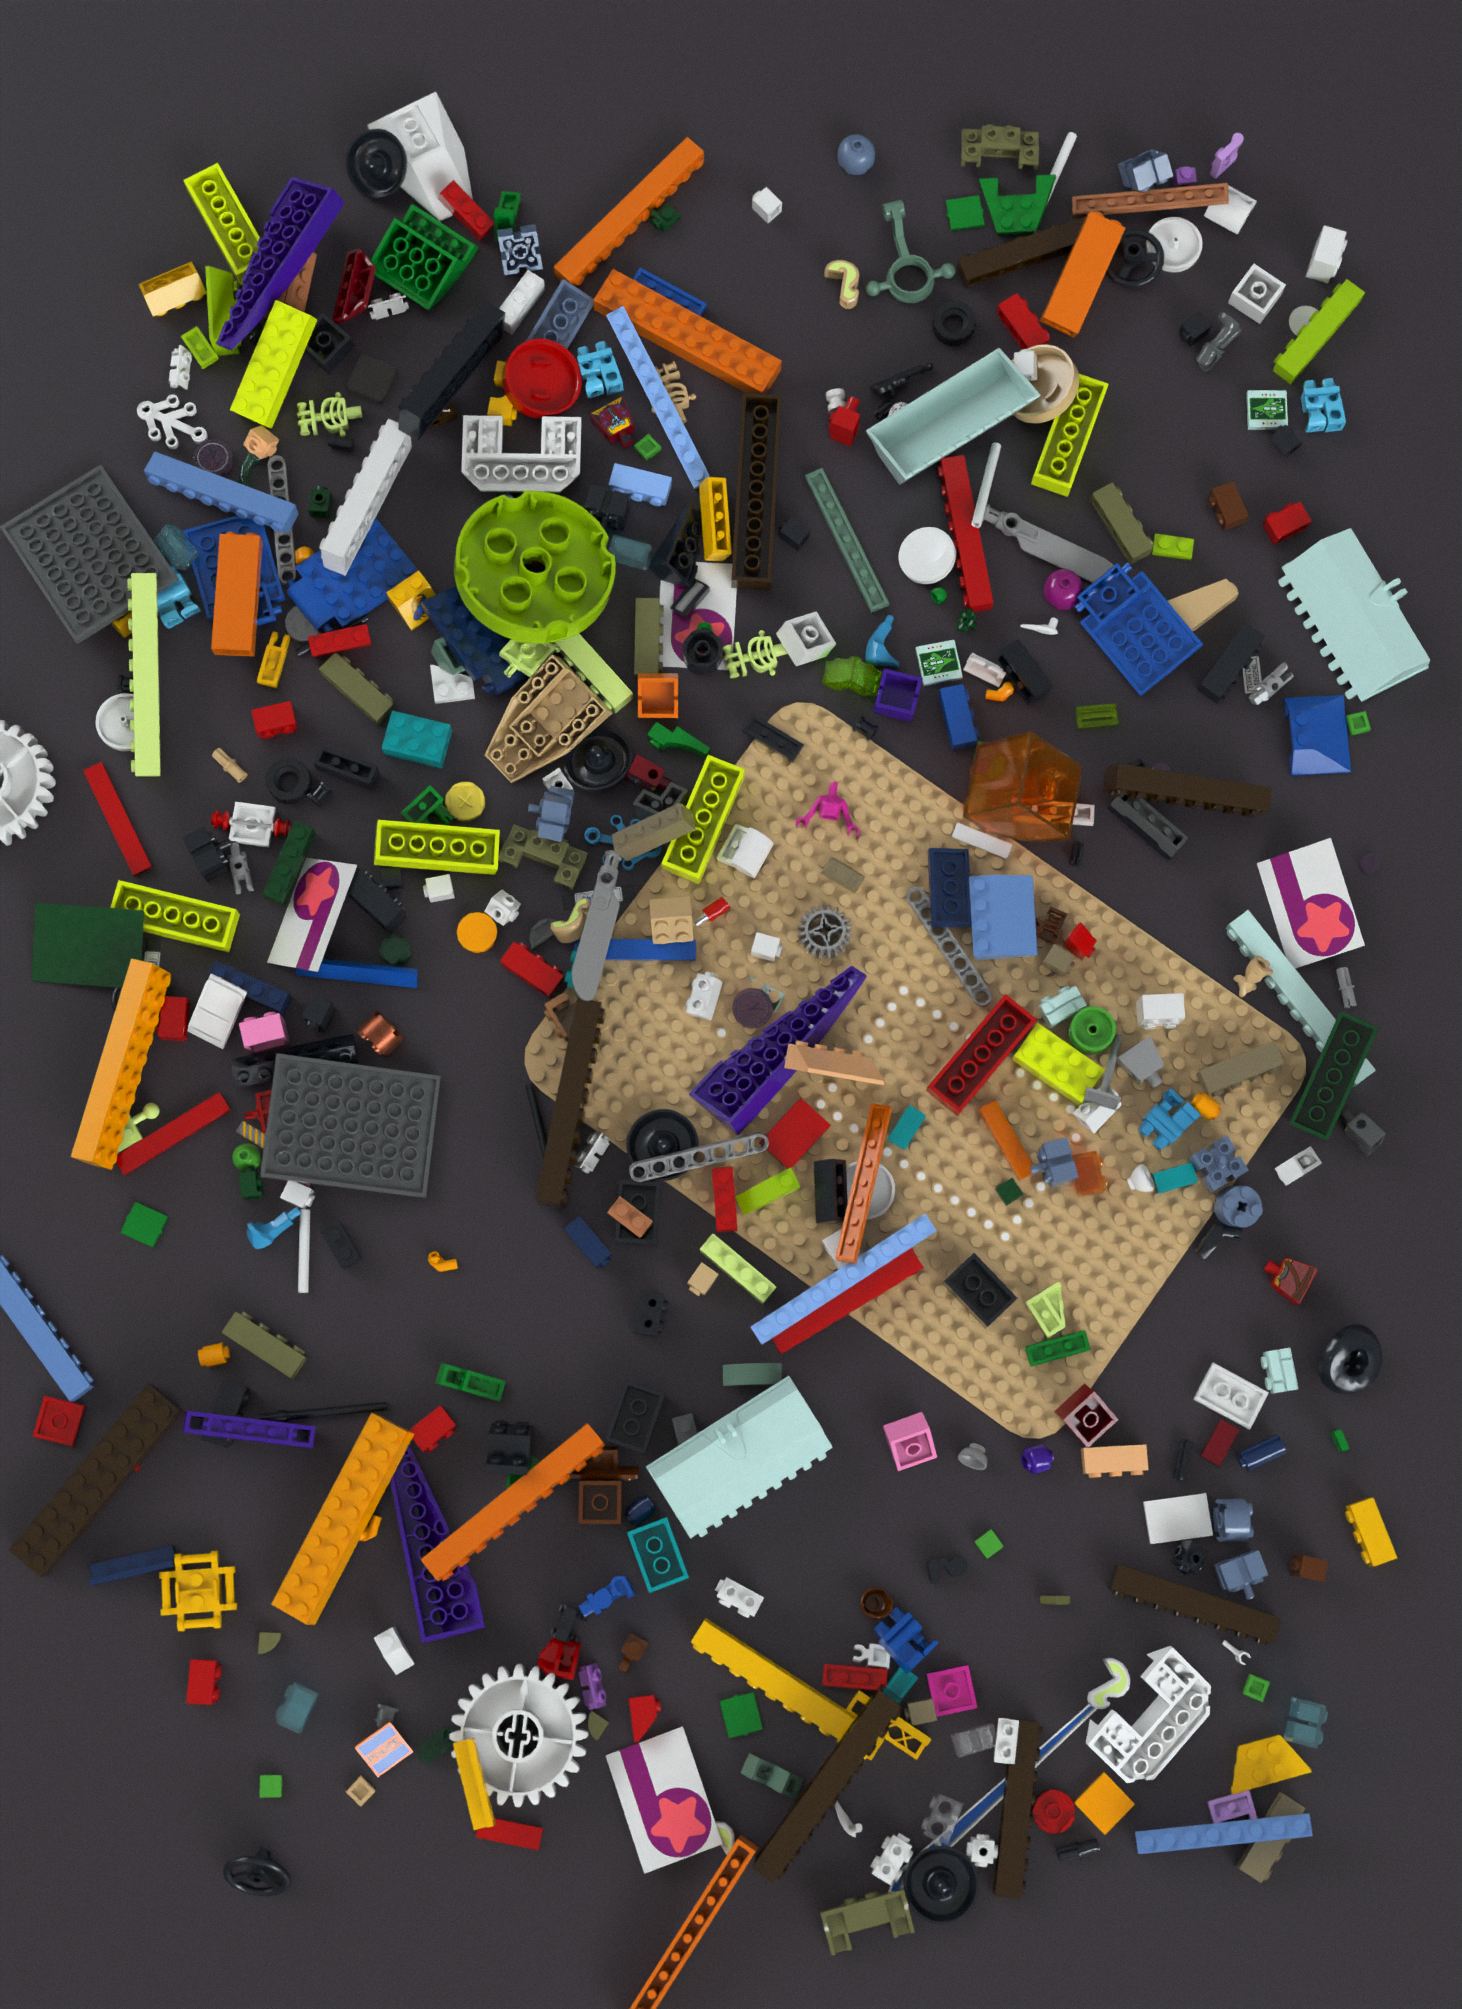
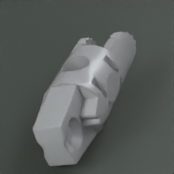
M1285 662L1255 687V691L1248 697L1252 704L1258 705L1262 701H1267L1294 677L1291 672L1280 677L1288 668Z
M238 842L232 843L233 845L230 846L232 855H228L235 892L236 894H241L239 880L244 879L246 880L247 889L253 891L245 851L241 852Z

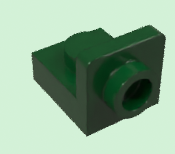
M668 202L658 211L652 210L650 212L651 224L655 229H660L663 233L681 219L680 214Z

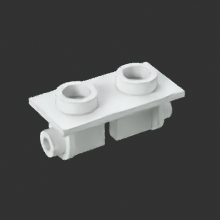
M401 293L390 295V300L382 301V298L370 301L371 305H368V308H373V311L370 312L371 319L378 320L388 317L387 309L391 308L393 315L406 312L409 309L408 303L402 300L406 296H401Z
M179 345V349L175 348L171 354V367H176V369L170 370L168 383L172 388H178V385L187 390L192 353Z
M974 653L969 656L967 664L963 669L997 687L1000 686L1006 674L999 665Z
M595 1131V1133H592L586 1141L587 1145L584 1150L577 1154L574 1166L582 1168L581 1170L587 1174L590 1171L592 1172L600 1160L594 1154L598 1153L602 1156L609 1146L608 1142L610 1139L603 1135L602 1132Z
M998 1718L994 1762L1015 1764L1019 1720Z

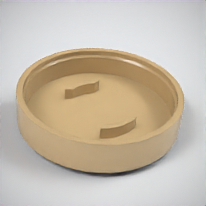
M1037 345L1028 348L1034 351L1037 356V380L1029 382L1041 396L1013 414L1023 422L1042 423L1056 418L1070 406L1077 394L1079 373L1075 364L1065 351L1052 345Z

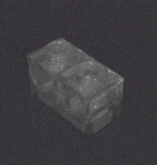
M992 1723L950 1735L958 1758L993 1748L996 1744V1732Z
M938 1793L937 1797L933 1796L929 1805L932 1811L929 1817L925 1816L921 1829L924 1830L923 1835L948 1845L963 1803L941 1793ZM944 1801L949 1802L951 1805V1810L947 1814L939 1811V1805ZM933 1823H942L943 1831L940 1834L932 1833L931 1826Z

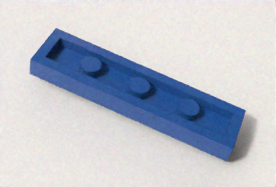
M639 268L633 278L638 283L699 316H702L707 308V303L642 268Z

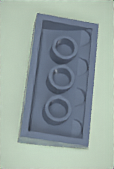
M562 279L526 341L548 339L568 349L591 310L594 299Z

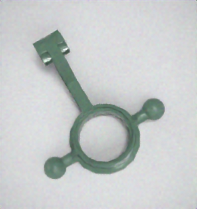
M898 200L882 204L886 222H892L893 238L899 258L889 269L886 277L887 281L881 283L876 281L868 282L865 287L866 292L870 296H876L880 291L888 289L890 294L898 301L904 303L920 302L926 299L932 292L934 278L941 276L946 279L952 278L955 274V267L951 263H945L940 269L934 270L922 257L909 255L903 233L902 218L905 217L903 201ZM905 265L918 266L926 273L927 283L922 289L908 292L902 290L894 281L895 272Z

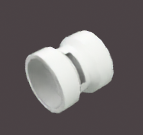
M837 388L826 392V400L829 402V414L832 411L836 412L838 406L845 408L844 389Z

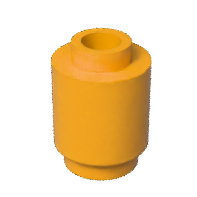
M1198 1092L1190 1103L1208 1121L1211 1118L1215 1120L1221 1112L1219 1108L1221 1104L1206 1093Z
M222 1342L204 1346L198 1350L200 1365L210 1367L227 1363L228 1358H230L228 1345L225 1346Z

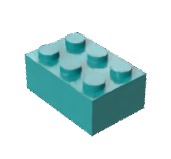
M392 711L382 744V751L387 756L442 769L452 735L451 725Z
M667 1517L627 1532L649 1593L689 1578Z

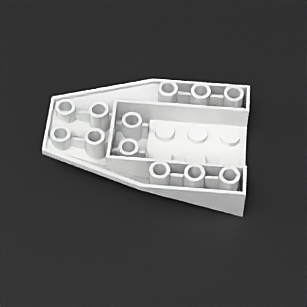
M436 92L367 125L368 130H387L400 140L407 155V172L401 188L434 218L443 221L453 216L438 200L440 192L453 180L473 200L464 147Z

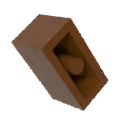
M1234 481L1211 489L1208 503L1211 508H1214L1216 521L1219 526H1222L1223 531L1246 522L1249 515Z
M1294 1555V1559L1291 1558L1289 1571H1292L1291 1576L1325 1582L1328 1561L1304 1555Z

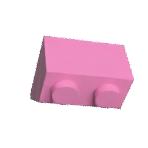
M922 1412L883 1425L885 1436L898 1471L937 1458L930 1428Z

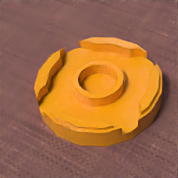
M479 912L470 913L462 918L457 928L458 941L462 947L474 953H481L490 949L494 945L498 934L496 924L492 918L485 913Z

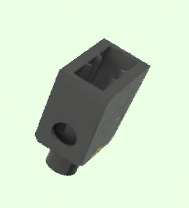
M1347 1109L1340 1116L1347 1124L1344 1131L1345 1134L1366 1157L1382 1144L1386 1133L1363 1112L1355 1116Z

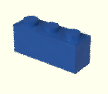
M963 684L941 688L938 696L952 751L975 746L977 739H979L977 727L973 726L972 720L975 718L973 709H969L968 706L970 701L968 690H964Z

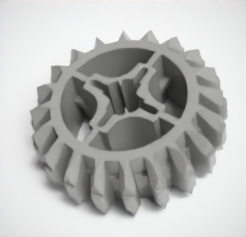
M821 904L819 905V911L812 907L811 911L813 914L806 911V918L801 917L800 922L804 925H798V930L803 931L798 933V938H804L800 941V945L808 944L804 949L806 952L812 949L811 956L814 957L816 952H818L819 959H822L823 954H826L827 959H830L831 952L837 957V949L844 952L845 948L843 945L849 946L850 942L847 939L852 938V934L848 931L852 930V926L846 925L850 922L849 918L842 919L845 916V912L837 914L838 907L831 911V905H827V910H824ZM826 917L835 920L839 927L829 924ZM820 918V925L808 931L809 925L815 919ZM823 923L824 928H827V930H829L827 939L825 938V935H823V933H820L822 932ZM837 933H842L839 941L830 946V938L837 935ZM810 937L820 939L823 946L814 943Z

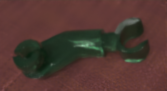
M248 452L240 465V480L237 483L248 486L249 470L253 463L258 464L261 460L255 454Z

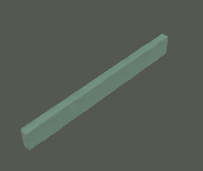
M823 468L806 474L804 478L870 612L874 613L889 606L884 591Z

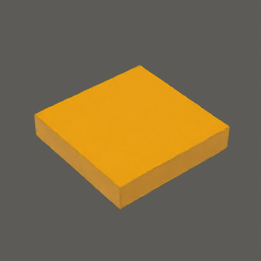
M1105 1772L1074 1801V1804L1104 1835L1135 1805Z

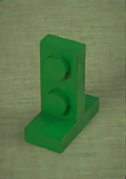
M502 191L498 208L495 207L494 211L495 241L499 242L497 230L512 228L513 232H515L521 193Z

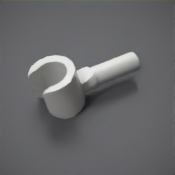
M1226 1640L1223 1641L1222 1644L1235 1655L1236 1661L1246 1665L1241 1661V1656L1245 1654V1656L1251 1658L1249 1653L1242 1650L1239 1651Z

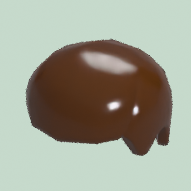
M872 1587L867 1589L860 1597V1609L867 1618L873 1620L883 1619L893 1609V1599L889 1597L884 1589Z

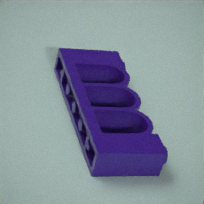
M185 1411L182 1433L313 1448L316 1427Z

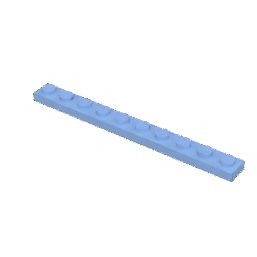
M624 306L606 316L694 489H697L710 475Z
M923 1214L860 1255L857 1259V1264H846L750 1328L761 1345H763L937 1230L927 1215Z

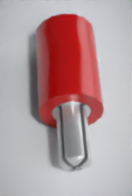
M720 897L702 910L703 915L693 922L697 927L706 920L712 922L728 911L730 906L723 897Z

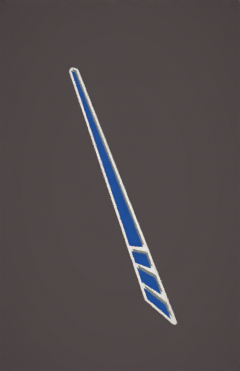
M1088 1704L1039 1747L1040 1759L1039 1762H1035V1768L1097 1709ZM1005 1778L923 1850L934 1846L953 1847L1003 1799ZM910 1862L900 1869L903 1872L897 1883L892 1882L889 1892L904 1889V1876Z

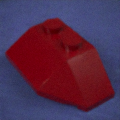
M360 248L347 252L332 321L335 324L345 322L365 312L368 306L376 266Z

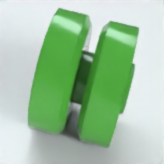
M1090 1006L1081 1009L1074 1016L1068 1027L1070 1044L1084 1055L1102 1053L1112 1043L1116 1034V1025L1113 1017L1108 1011L1100 1007Z

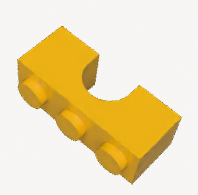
M497 361L494 375L495 387L503 388L502 372L506 362ZM506 395L501 398L490 397L487 416H503V425L512 426L513 420L517 418L518 410L511 404Z

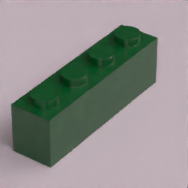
M297 821L293 822L263 891V896L266 900L285 907L316 833L312 827Z

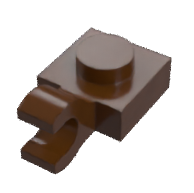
M630 1633L620 1651L625 1654V1657L619 1669L626 1672L633 1659L639 1662L648 1642Z

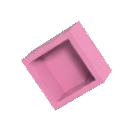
M269 1012L264 1014L262 1018L249 1017L245 1018L244 1022L239 1023L244 1047L250 1054L290 1044L286 1022L279 1013Z

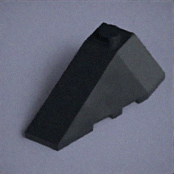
M692 502L687 504L656 551L649 566V569L662 581L685 588H691L698 571L696 557L700 554L698 541L699 537L702 536L701 510Z

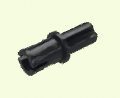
M1097 1838L1079 1843L1075 1841V1844L1056 1849L1059 1861L1075 1857L1082 1858L1083 1855L1100 1852Z

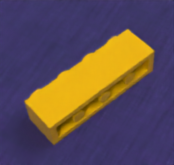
M707 477L699 485L704 559L706 561H724L732 554L726 478Z

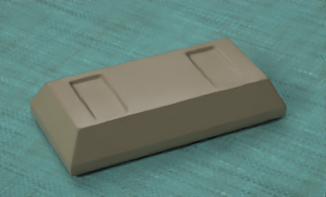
M832 856L821 871V874L853 893L857 892L866 877Z

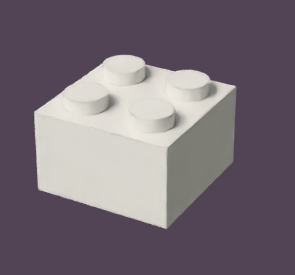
M1324 225L1314 247L1306 274L1307 278L1328 284L1330 278L1335 277L1342 261V252H1344L1348 241L1345 240V231Z
M1253 264L1232 292L1228 303L1260 324L1282 295L1286 284Z
M817 612L785 621L776 633L795 666L826 657L836 645Z
M1183 993L1142 995L1136 1002L1138 1027H1144L1145 1030L1156 1029V1026H1164L1165 1029L1176 1028V1025H1179L1185 1018Z

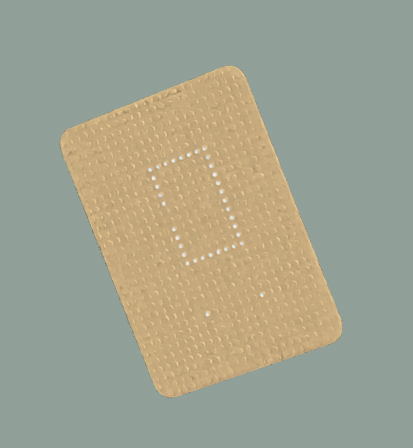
M793 703L782 707L769 719L768 723L803 743V749L794 763L756 740L751 743L735 765L745 769V778L700 884L662 870V865L660 864L614 925L611 939H652L649 900L690 896L693 940H696V961L605 960L597 992L592 1000L602 1002L606 1016L604 1025L600 1024L599 1027L602 1036L600 1044H596L595 1047L598 1052L596 1064L591 1066L594 1072L592 1084L587 1085L588 1092L590 1093L588 1103L583 1105V1109H585L584 1123L595 1131L602 1132L603 1135L610 1139L611 1143L627 1153L626 1142L628 1133L636 1120L648 1112L658 1109H669L689 1119L697 1132L699 1146L755 1132H761L766 1135L789 1109L802 1098L831 1126L792 1167L800 1189L745 1216L735 1199L737 1231L734 1232L812 1287L838 1270L821 1242L842 1229L843 1223H816L814 1161L841 1159L846 1160V1166L858 1161L871 1104L891 1106L892 1112L880 1164L893 1177L895 1196L890 1208L883 1215L875 1219L866 1220L860 1249L865 1253L923 1214L927 1215L937 1231L912 1247L924 1267L921 1271L848 1315L1008 1431L1023 1438L1041 1439L1056 1433L1064 1425L1054 1411L1084 1383L1090 1388L1093 1386L1213 1214L1216 1196L1219 1191L1227 1186H1232L1236 1181L1234 1179L1230 1182L1227 1177V1184L1209 1194L1201 1181L1205 1176L1200 1170L1196 1173L1197 1183L1158 1194L1155 1183L1153 1191L1141 1192L1137 1189L1131 1190L1127 1179L1131 1177L1134 1169L1141 1164L1148 1168L1152 1176L1153 1173L1190 1163L1188 1160L1190 1156L1205 1147L1210 1151L1209 1146L1228 1135L1236 1148L1232 1152L1235 1158L1241 1156L1245 1165H1247L1300 1089L1306 1075V1057L1300 1043L1288 1031L871 740L867 741L866 737L858 731L854 732L852 730L853 727L833 713L814 703ZM830 782H837V796L846 800L852 823L859 827L860 832L857 838L855 830H851L849 836L847 835L848 827L842 814V808L839 820H830L819 817V806L816 813L808 821L806 830L803 822L798 823L796 829V820L800 817H805L818 796L829 794ZM735 824L748 829L751 827L767 836L774 843L755 878L738 872L736 868L724 864L717 859ZM956 824H963L1011 843L1012 847L1008 857L1003 858L953 838L952 834ZM929 848L969 849L970 876L1032 875L1035 917L1043 922L1045 919L1048 920L1050 914L1047 913L1050 907L1067 913L1061 927L1063 933L1058 943L1059 947L1068 951L1063 945L1068 936L1081 922L1097 941L1093 946L1096 950L1090 958L1085 956L1082 961L1075 956L1072 961L1075 965L1069 974L1065 972L1063 977L1041 965L1054 945L1053 943L1037 938L1038 956L977 961L973 956L972 927L949 928L991 991L992 999L990 1003L985 1007H979L973 1002L908 904L906 895L910 888L919 887L930 900ZM831 856L866 876L856 893L821 874ZM912 892L910 898L912 901L918 902L921 900V894L919 892ZM720 897L727 901L730 906L728 911L712 922L706 920L698 927L695 926L693 921L703 915L702 910ZM821 904L824 910H827V905H831V911L838 907L837 914L845 912V916L842 919L849 918L850 922L846 925L852 926V930L848 931L852 934V938L847 939L850 942L849 946L843 945L845 948L844 952L837 949V957L831 952L830 959H827L826 954H823L822 959H819L818 952H816L814 957L811 956L812 949L806 952L804 949L808 944L800 945V941L804 938H798V933L803 932L798 930V925H804L800 922L801 917L806 918V911L813 914L811 911L812 907L819 911V905ZM924 908L921 911L923 918L928 919L931 917L930 909ZM826 917L829 924L839 927L835 920ZM820 918L815 919L809 925L808 931L820 925ZM823 923L822 932L820 933H823V935H825V938L827 939L829 930H827V928H824ZM932 927V932L935 935H941L943 927ZM757 932L780 938L779 945L783 947L780 957H775L774 962L751 956ZM837 933V935L830 938V946L839 941L842 933ZM810 937L814 943L823 946L820 939ZM945 942L943 944V948L947 952H952L955 949L952 942ZM961 958L954 961L958 969L966 966L965 961ZM853 966L866 974V979L818 1045L827 1046L829 1051H833L834 1048L846 1049L845 1054L852 1055V1051L865 1053L864 1057L873 1060L884 1080V1085L797 1070L739 1136L725 1127L690 1097L689 1093L721 1060L723 1062L731 1057L730 1054L732 1052L741 1050L748 1045L747 1041L753 1037H759L763 1034L765 1028L787 1012H793L802 1001L811 999L816 995L815 992L817 990L826 988L831 984L830 981L847 968ZM705 972L716 974L717 979L723 982L711 1021L686 1013V1003L691 996L692 982L696 978L697 973L705 975ZM973 975L965 978L966 983L970 986L977 983V979ZM764 984L785 994L777 1011L774 1012L769 1005L767 1018L758 1025L745 1024L736 1014V1004L739 998L751 992L761 994L760 991L763 989ZM1068 985L1070 988L1077 987L1087 1007H1100L1108 1011L1113 1017L1116 1025L1115 1035L1122 1036L1118 1057L1150 1036L1164 1063V1067L1157 1071L1164 1082L1154 1089L1147 1079L1137 1084L1117 1063L1115 1064L1110 1087L1118 1093L1119 1097H1122L1120 1101L1122 1105L1095 1133L1081 1126L1073 1115V1112L1079 1106L1012 1060L1037 1023L1072 1046L1068 1039V1027L1074 1016L1050 1029L1038 1010L1039 1005L1042 1004L1040 1001L1049 995L1052 998L1059 995L1058 991ZM567 987L564 992L568 995L570 1003L565 1010L561 1012L555 1011L554 1013L569 1037L576 1001L579 997L575 989ZM773 990L769 992L768 1000L771 1003L779 1001L780 994L778 991ZM980 992L977 994V1000L984 1003L988 1000V995ZM1183 993L1185 1018L1179 1025H1176V1028L1165 1029L1164 1026H1156V1029L1145 1030L1144 1027H1138L1136 1002L1142 995ZM749 994L739 1001L740 1004H738L737 1008L740 1011H738V1014L745 1022L748 1020V1023H754V1021L758 1023L766 1016L764 1013H767V1007H765L767 1004L761 996ZM1006 994L1035 1017L1037 1021L957 1117L931 1096L926 1089ZM758 1003H759V1005L756 1006V1008H757V1009H764V1010H754V1009H753V1010H751L750 1012H749V1010H747L748 1008H753V1007H754L755 1005H757ZM545 1017L532 1034L525 1048V1067L530 1080L536 1087L556 1102L568 1041L565 1042L564 1038L559 1039L554 1031V1028H556L553 1020L549 1022L547 1017ZM1113 1041L1102 1053L1085 1056L1106 1070ZM1275 1041L1284 1061V1064L1279 1067L1280 1071L1271 1075L1268 1072L1261 1074L1262 1078L1254 1082H1250L1249 1079L1243 1081V1086L1233 1090L1230 1087L1223 1089L1224 1093L1219 1096L1212 1097V1095H1209L1221 1104L1219 1106L1221 1112L1215 1120L1211 1118L1208 1121L1200 1115L1173 1144L1167 1145L1162 1150H1157L1152 1144L1157 1138L1153 1131L1147 1137L1138 1132V1128L1142 1123L1141 1119L1156 1103L1160 1105L1163 1093L1166 1090L1172 1088L1184 1100L1183 1103L1188 1102L1190 1104L1198 1092L1204 1094L1196 1076V1073L1200 1070ZM1104 1073L1093 1087L1094 1089L1102 1085ZM992 1101H997L1033 1165L1039 1164L1037 1152H1039V1148L1043 1143L1067 1137L1079 1177L1072 1183L1054 1188H1049V1184H1045L1042 1172L1031 1174L1018 1181L978 1109ZM1182 1104L1172 1107L1168 1114L1172 1116ZM911 1105L925 1114L926 1117L906 1149L902 1150L888 1141L887 1138L907 1107ZM757 1137L754 1139L753 1145L755 1147H761L759 1142L761 1141L762 1137ZM736 1142L733 1146L735 1152H741L744 1149L743 1142ZM716 1147L713 1151L715 1157H721L724 1154L723 1147ZM765 1150L760 1153L691 1169L684 1175L665 1182L715 1217L712 1168L733 1167L735 1197L787 1169ZM698 1152L695 1162H701L704 1159L703 1152ZM1013 1177L1024 1195L1008 1206H1005L995 1188ZM973 1253L1018 1298L986 1329L942 1284ZM1060 1282L1066 1327L1047 1338L1025 1302L1055 1283ZM1083 1330L1086 1331L1091 1348L1090 1351L1030 1367L1025 1346Z

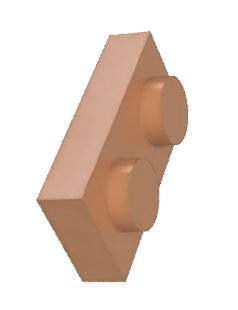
M620 1196L607 1212V1214L639 1238L643 1236L653 1223L651 1219Z

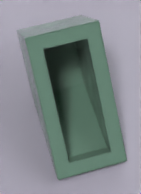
M444 638L435 640L431 653L440 669L451 675L465 671Z

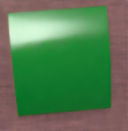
M411 204L402 221L397 218L393 219L371 261L376 266L375 276L430 311L458 280L474 257L479 246L418 206Z

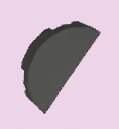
M545 918L538 921L532 927L529 942L533 950L555 936L550 927L551 923L558 922L557 920Z

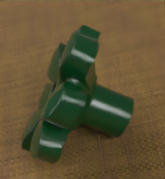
M973 609L962 610L960 612L961 617L956 621V629L960 632H967L969 627L975 629L977 622L974 619L977 617V614Z

